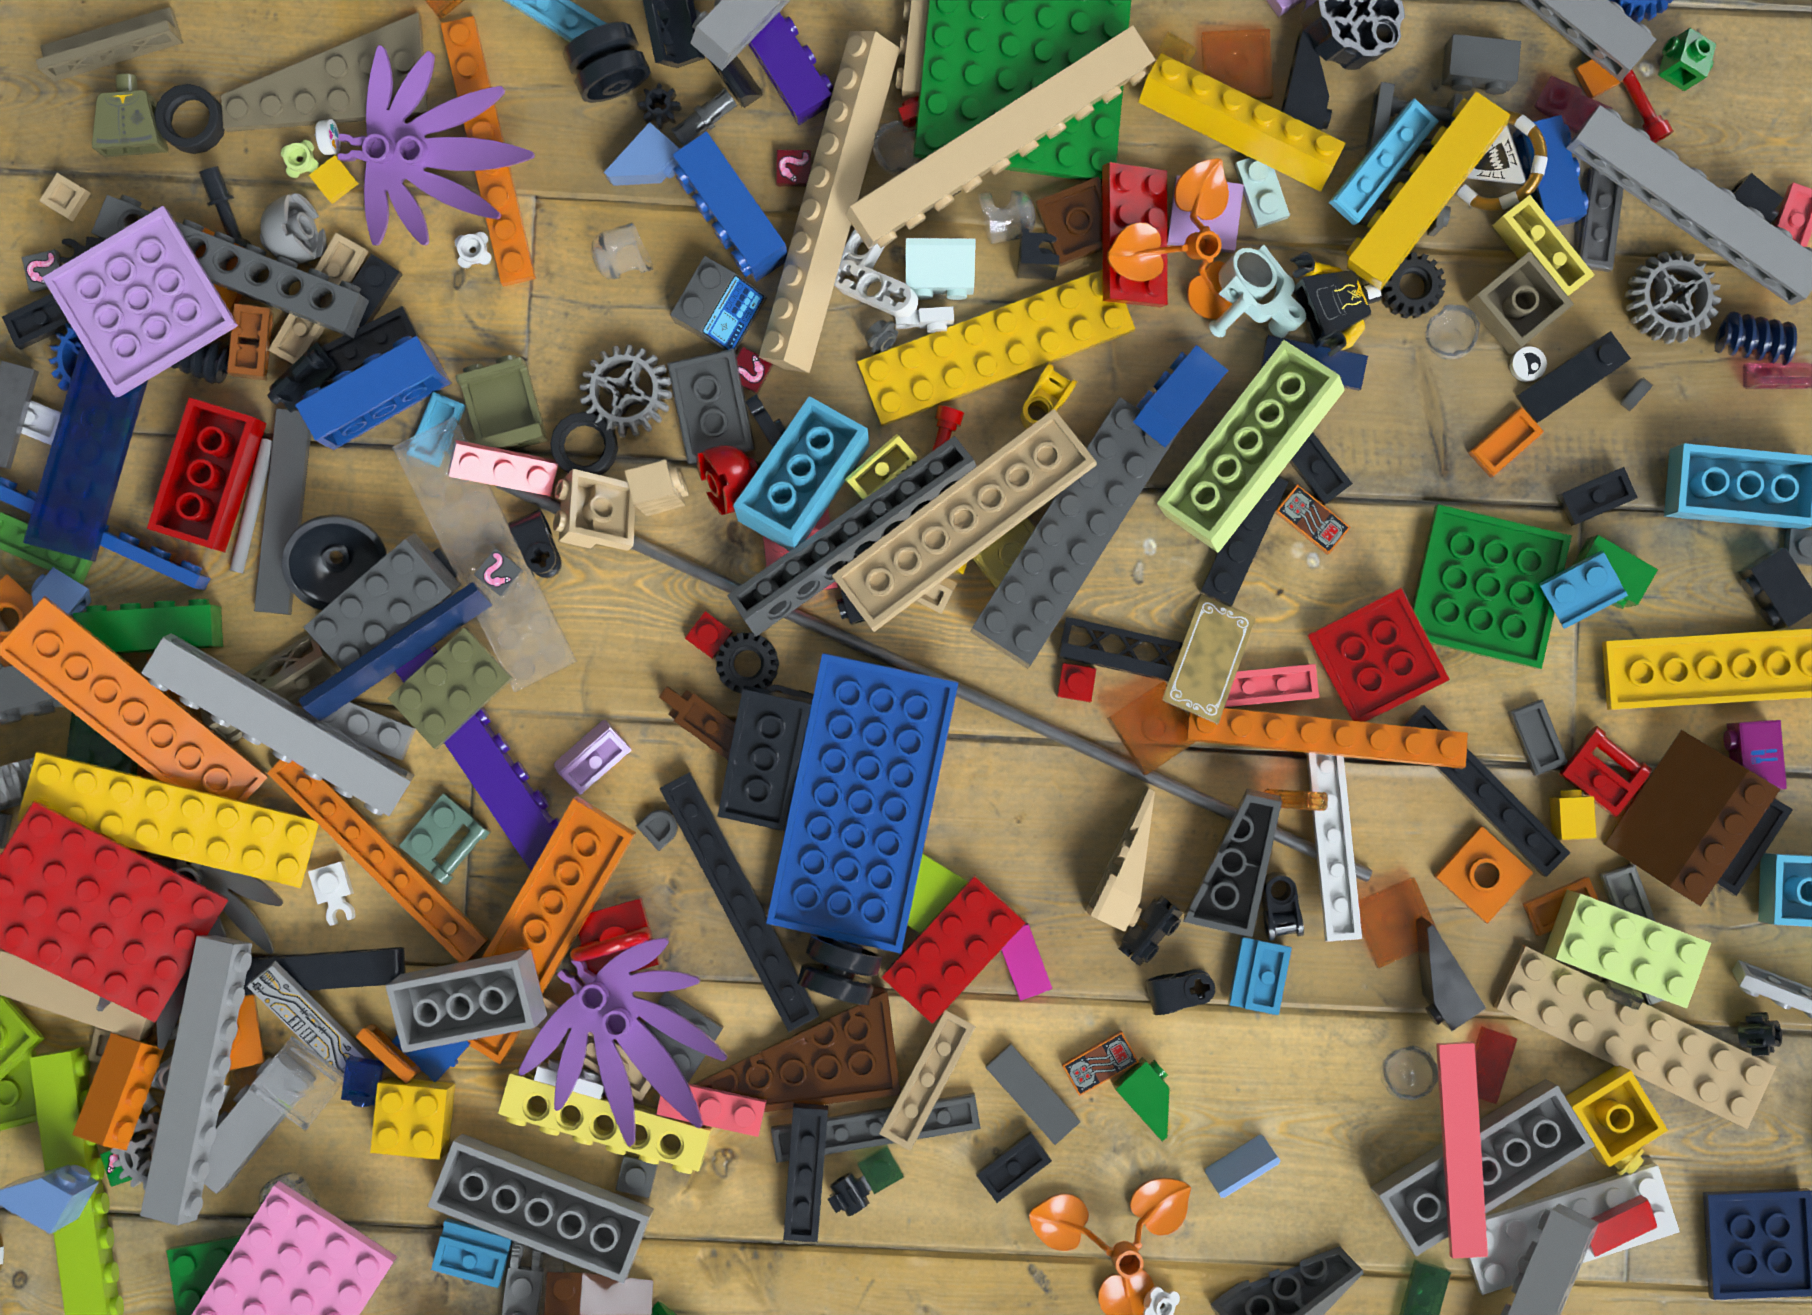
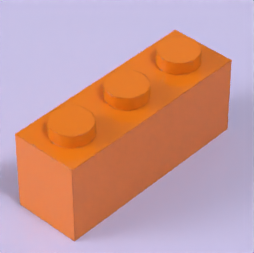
M111 1033L72 1135L101 1146L127 1151L165 1049H159L158 1046Z

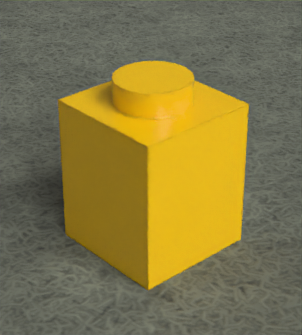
M1561 790V797L1549 798L1551 833L1557 839L1597 838L1594 796H1582V790Z

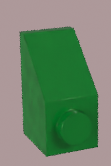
M1142 1057L1138 1060L1139 1063L1133 1065L1112 1085L1163 1142L1168 1137L1170 1087L1164 1081L1168 1074L1155 1060L1149 1064Z

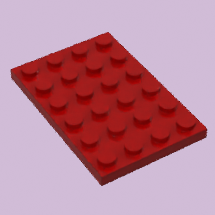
M33 800L0 854V949L152 1022H156L191 964L197 936H207L228 902L227 897Z

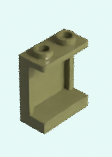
M515 355L503 356L496 359V364L483 367L482 364L465 367L462 374L455 376L463 392L475 436L474 444L513 451L548 441L527 363L521 357L516 358Z

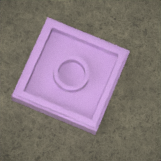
M1177 175L1176 178H1175L1174 191H1175L1176 183H1177V181L1179 180V178L1181 177V176H1179V175ZM1227 182L1229 199L1225 211L1213 220L1198 219L1204 226H1209L1210 231L1215 232L1220 237L1222 244L1220 252L1234 253L1244 184ZM1174 192L1167 245L1178 246L1185 245L1186 238L1191 233L1199 232L1200 230L1190 220L1191 212L1182 211L1176 206Z

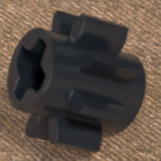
M660 83L657 84L656 89L651 91L645 88V101L638 102L640 110L648 111L643 116L645 123L648 124L653 120L657 122L659 129H662L663 123L669 121L675 124L674 111L682 110L680 102L672 101L676 97L675 90L670 89L666 92L662 89ZM657 102L660 105L665 104L666 108L663 110H661L659 107L654 108V104H656Z
M1768 1012L1750 1013V1016L1745 1017L1746 1022L1739 1023V1042L1743 1048H1751L1752 1056H1770V1053L1775 1052L1774 1047L1781 1046V1026L1777 1020L1769 1021Z
M850 1172L838 1178L830 1185L833 1193L830 1194L827 1200L835 1213L842 1210L849 1217L858 1213L870 1203L866 1196L870 1194L872 1189L864 1175L857 1179Z

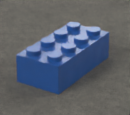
M707 131L672 154L676 162V166L672 168L677 176L676 179L687 195L691 192L695 194L692 198L705 221L708 222L711 219L714 221L711 225L716 231L715 235L726 250L732 247L734 251L731 254L735 259L734 262L745 278L751 274L755 282H758L785 263L788 254L785 242Z
M406 336L393 344L394 349L383 355L377 353L366 358L363 361L364 366L353 372L347 370L336 375L332 379L333 383L323 389L318 387L306 392L302 396L303 400L295 404L315 441L335 450L429 397L433 392L436 393L450 385L451 381L432 348L418 336L413 338Z

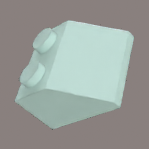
M906 238V284L916 293L918 299H932L933 294H947V299L962 300L966 299L967 295H973L975 239Z

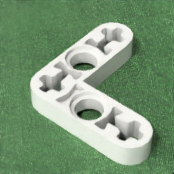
M854 229L845 245L834 286L843 294L895 317H908L917 308L918 297L907 284L873 270L884 247L880 248L876 244L867 253L857 255L858 246L863 240ZM852 274L858 280V283L856 284L849 279L843 281V277ZM876 281L881 282L879 292L873 296H867V289L870 284ZM892 293L899 298L906 297L904 303L898 302L896 304L890 298V294Z

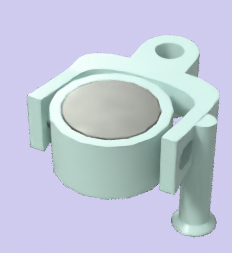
M1265 245L1259 250L1242 248L1222 266L1219 272V283L1222 290L1219 295L1231 302L1232 305L1217 320H1212L1209 323V329L1215 336L1224 337L1226 330L1244 312L1258 323L1266 322L1272 317L1273 319L1269 322V329L1273 335L1284 338L1289 331H1295L1305 322L1306 312L1304 308L1291 296L1295 288L1294 280L1283 270ZM1276 284V293L1272 301L1267 304H1259L1258 302Z

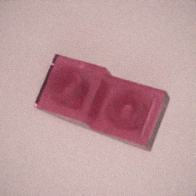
M1554 76L1549 78L1535 104V108L1549 118L1562 115L1564 125L1567 124L1569 129L1575 133L1578 132L1588 116L1598 106L1601 105L1604 108L1613 109L1582 95V88Z

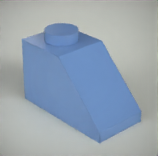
M649 122L604 171V174L613 186L662 183L666 177L670 179L676 175L672 169L676 166L672 154L680 149Z
M54 567L47 575H40L31 589L33 606L46 596L72 618L73 613L83 612L85 606H88L91 602L88 588Z

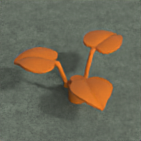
M1220 158L1205 160L1193 165L1181 175L1176 183L1174 191L1176 206L1182 211L1191 212L1190 220L1200 230L1199 232L1191 233L1186 238L1185 245L1160 248L1161 237L1154 227L1146 223H1134L1125 227L1118 234L1107 253V259L1112 268L1121 276L1133 281H1148L1157 277L1163 270V259L1160 254L1186 252L1191 259L1203 260L1198 267L1200 275L1192 278L1188 284L1187 300L1191 309L1196 314L1207 319L1216 320L1232 305L1231 302L1219 295L1222 290L1219 283V272L1225 263L1221 261L1213 262V258L1220 253L1222 244L1220 237L1215 232L1210 231L1209 226H1204L1198 218L1213 220L1220 216L1227 207L1229 190L1223 171V162Z
M1157 1178L1140 1185L1130 1200L1131 1211L1140 1218L1136 1223L1133 1243L1120 1241L1113 1247H1109L1092 1231L1084 1227L1089 1218L1088 1209L1080 1198L1068 1193L1053 1195L1032 1208L1029 1213V1220L1038 1238L1047 1246L1058 1251H1070L1077 1248L1081 1240V1233L1089 1237L1110 1256L1113 1265L1119 1273L1109 1275L1100 1285L1098 1302L1102 1311L1106 1315H1143L1144 1299L1147 1293L1154 1288V1282L1150 1275L1143 1270V1258L1138 1252L1142 1248V1227L1145 1224L1149 1232L1160 1236L1175 1232L1185 1220L1191 1187L1186 1182L1173 1178Z

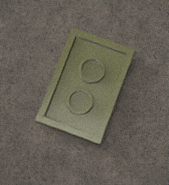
M464 627L387 699L434 749H438L501 691L513 677L480 641Z

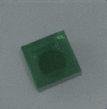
M888 1145L857 1162L874 1195L904 1178V1173Z

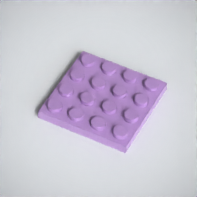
M161 206L42 277L110 391L118 398L238 326L168 209L164 206Z

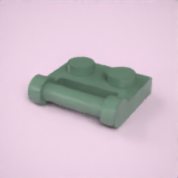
M443 793L399 847L427 869L439 882L447 885L452 880V873L480 839L485 840L491 831L447 793ZM466 825L470 830L444 863L442 865L439 864L435 858L459 829Z

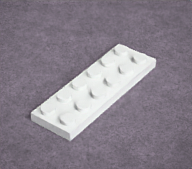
M1651 1163L1639 1167L1632 1175H1629L1627 1172L1622 1176L1617 1174L1485 1216L1488 1257L1468 1258L1479 1293L1484 1295L1512 1286L1519 1272L1525 1274L1529 1264L1528 1261L1524 1260L1526 1252L1532 1241L1538 1243L1542 1230L1537 1228L1541 1216L1546 1209L1551 1211L1558 1203L1590 1219L1640 1194L1646 1197L1651 1204L1657 1228L1597 1257L1593 1256L1589 1248L1583 1263L1679 1233L1680 1231L1659 1166Z

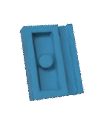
M1602 550L1539 583L1564 629L1628 596Z
M1241 936L1228 1005L1279 1016L1292 947Z
M447 1218L443 1224L442 1235L439 1239L431 1270L498 1288L501 1285L510 1252L509 1249L513 1240L478 1226Z

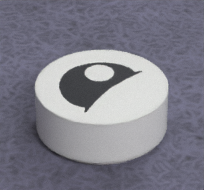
M1531 346L1518 350L1510 360V371L1521 382H1532L1544 374L1547 367L1544 353L1538 348Z

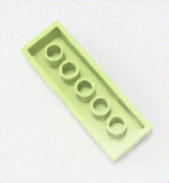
M1283 340L1157 502L1163 514L1219 553L1345 391L1340 375Z

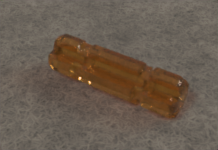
M1265 789L1263 791L1281 796V808L1325 811L1328 808L1329 797L1325 792Z

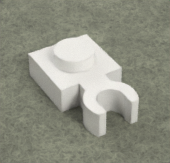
M953 306L919 308V310L914 311L908 317H895L896 329L920 327V329L927 328L928 333L947 331V327L954 325Z
M345 861L308 871L317 904L328 902L329 908L326 911V920L329 925L338 924L336 918L338 909H342L345 912L347 920L354 919L355 909L345 899V896L354 894Z

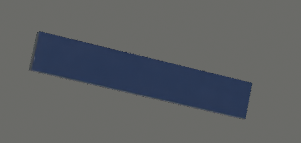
M471 582L302 696L299 701L303 709L317 720L322 721L491 607V601L474 582Z

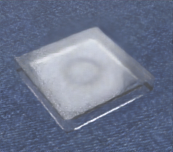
M291 1036L252 1083L249 1090L306 1131L348 1076L298 1039Z

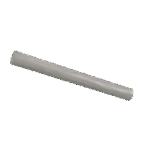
M261 438L230 571L244 572L271 461L272 440Z

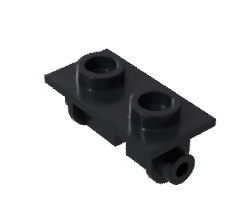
M316 342L269 387L270 392L267 396L274 404L282 402L288 411L292 413L297 408L295 404L303 400L302 396L306 392L321 386L338 368L321 345Z
M1162 895L1158 900L1154 898L1140 916L1149 925L1146 930L1135 924L1120 940L1122 944L1118 949L1128 957L1134 953L1130 959L1139 966L1143 962L1148 963L1153 959L1159 950V942L1165 935L1170 936L1181 923L1179 918L1183 913L1175 905L1168 910L1172 903Z

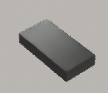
M1543 699L1508 711L1533 775L1537 776L1568 763Z

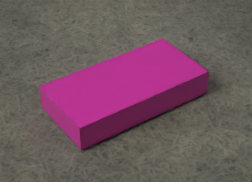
M1027 923L1001 949L1020 1001L1052 990L1030 926Z

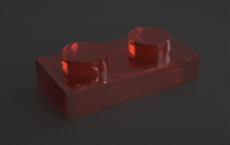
M1483 1026L1480 1028L1475 1044L1478 1098L1497 1104L1518 1038Z

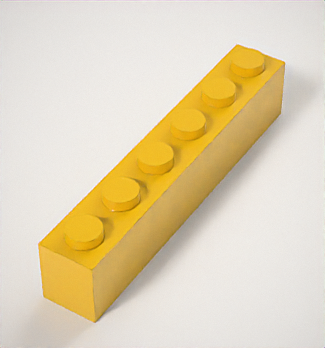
M1162 53L1148 74L1138 103L1320 192L1346 144Z
M1477 91L1469 101L1463 98L1452 114L1455 120L1448 129L1444 126L1439 129L1431 141V144L1434 145L1427 156L1421 154L1410 168V172L1413 175L1406 184L1400 181L1391 192L1388 199L1392 202L1384 212L1379 209L1367 225L1371 230L1363 240L1357 237L1346 253L1350 256L1347 268L1381 291L1507 126L1511 114Z

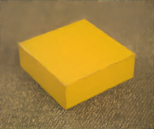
M336 155L309 174L310 178L331 204H334L359 184L345 165L338 160Z

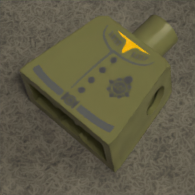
M133 74L116 75V92L100 93L97 96L92 148L104 157L167 153V141L156 128L154 116L157 105L156 99L147 91L138 90L137 76Z

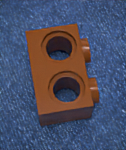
M234 303L233 318L238 326L231 330L227 373L232 377L267 381L270 351L268 350L271 346L274 316L270 308Z

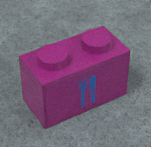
M1781 720L1726 723L1727 730L1724 732L1723 739L1724 746L1729 751V758L1776 787L1787 789Z

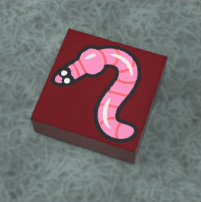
M777 150V186L806 187L811 172V150Z
M742 347L737 356L742 385L744 388L758 394L773 364Z

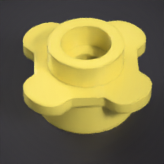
M1642 1148L1638 1149L1615 1163L1614 1166L1618 1169L1616 1173L1621 1176L1625 1172L1632 1175L1644 1162L1640 1157L1644 1150Z

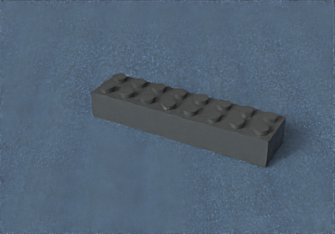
M1119 397L1087 447L1088 452L1096 460L1097 465L1055 497L970 631L1027 669L1035 660L1177 436L1176 434L1166 448L1133 423L1141 410Z

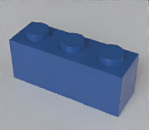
M1562 115L1534 121L1545 139L1548 160L1545 174L1538 187L1531 194V197L1556 227L1577 222L1587 214L1588 197L1586 192L1581 190L1579 184L1580 167L1576 157H1572V153L1566 149L1571 142L1570 129L1567 124L1564 125ZM1517 129L1512 135L1518 158L1527 180L1531 174L1534 148L1529 137Z
M1197 345L1188 355L1181 352L1169 367L1174 372L1170 374L1165 371L1153 386L1157 392L1154 394L1149 390L1136 406L1141 412L1133 423L1165 448L1228 372V369Z

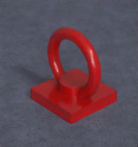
M642 898L590 912L578 933L581 945L572 949L570 956L576 962L586 960L588 970L597 974L606 964L625 950L652 940V931ZM657 956L653 961L635 971L659 965V957Z

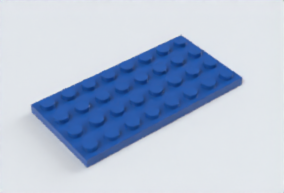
M822 653L766 924L836 938L896 953L902 952L956 699L958 681Z

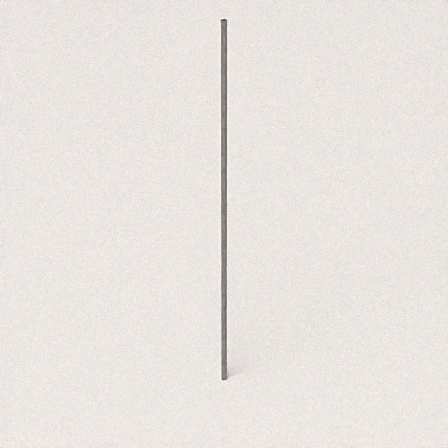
M496 486V488L553 514H556L561 509V502L546 495ZM634 535L632 550L727 593H731L742 585ZM798 609L793 610L784 617L793 623L888 666L952 680ZM961 683L958 684L957 697L1231 821L1237 809ZM1276 827L1274 841L1317 860L1316 845ZM1354 862L1356 878L1368 882L1372 870Z

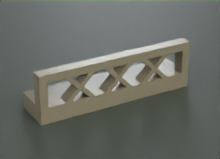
M168 7L41 45L43 57L36 59V63L41 72L56 82L182 44L183 40L175 13Z
M308 634L243 675L295 705L300 702L299 699L340 670L321 646ZM313 646V652L300 658L304 651ZM283 666L279 673L270 677L275 669ZM199 707L203 723L230 745L242 738V731L232 725L224 727L210 718L211 713Z

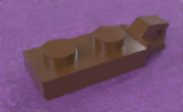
M666 686L659 698L672 707L668 715L674 719L673 721L722 757L729 760L736 723L695 693L692 694L686 690L681 696Z

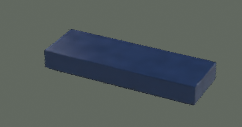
M1270 335L1266 337L1260 370L1283 340L1339 374L1344 388L1358 391L1362 389L1368 360L1367 355L1340 350L1332 357H1329L1328 352L1331 351V348L1321 346L1315 348L1314 344Z

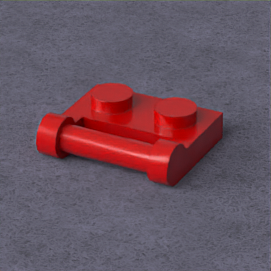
M1595 726L1586 735L1584 742L1563 767L1559 775L1578 790H1582V793L1586 796H1594V802L1611 816L1618 817L1651 774L1652 768L1644 762H1637L1605 737V731ZM1596 747L1631 773L1628 781L1592 754Z

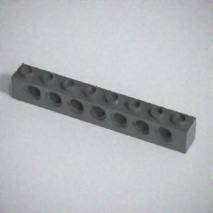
M107 195L91 233L102 240H106L158 208L153 207L150 212L140 208L141 202L126 195H121L120 200ZM184 219L182 224L175 221L194 254H196L200 246L206 245L205 254L197 259L213 284L354 339L369 302L360 294L361 288L341 280L340 285L329 282L330 276L312 268L309 269L308 273L298 270L296 262L282 256H278L276 261L265 257L267 252L247 243L245 248L234 245L235 239L221 232L215 231L214 236L203 232V226L190 220ZM237 257L238 263L236 267L227 271L228 261ZM269 269L268 279L263 283H258L259 274L263 270ZM300 281L301 288L299 292L290 296V286ZM332 294L331 304L321 308L320 302L323 296Z
M955 436L729 593L727 595L754 635L758 636L835 582V579L832 577L834 573L976 468L974 459Z

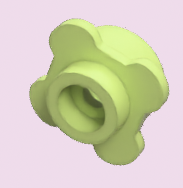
M303 140L301 143H292L282 148L281 156L287 165L286 173L289 177L297 178L301 173H312L319 167V162L314 159L313 155L314 145L310 141ZM299 156L303 157V160L301 162L297 161V158Z

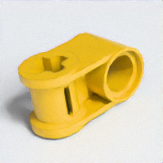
M1049 363L1024 403L1020 414L1023 426L1028 429L1037 422L1028 414L1030 407L1039 406L1045 411V414H1048L1053 409L1057 412L1064 405L1078 381L1074 379L1068 380L1054 371V366Z

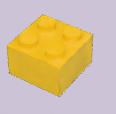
M1613 1066L1565 1096L1595 1145L1589 1150L1597 1161L1607 1167H1611L1669 1131L1632 1071L1623 1066Z
M386 1077L378 1082L370 1153L440 1160L449 1151L456 1083L413 1079L405 1084L400 1078Z

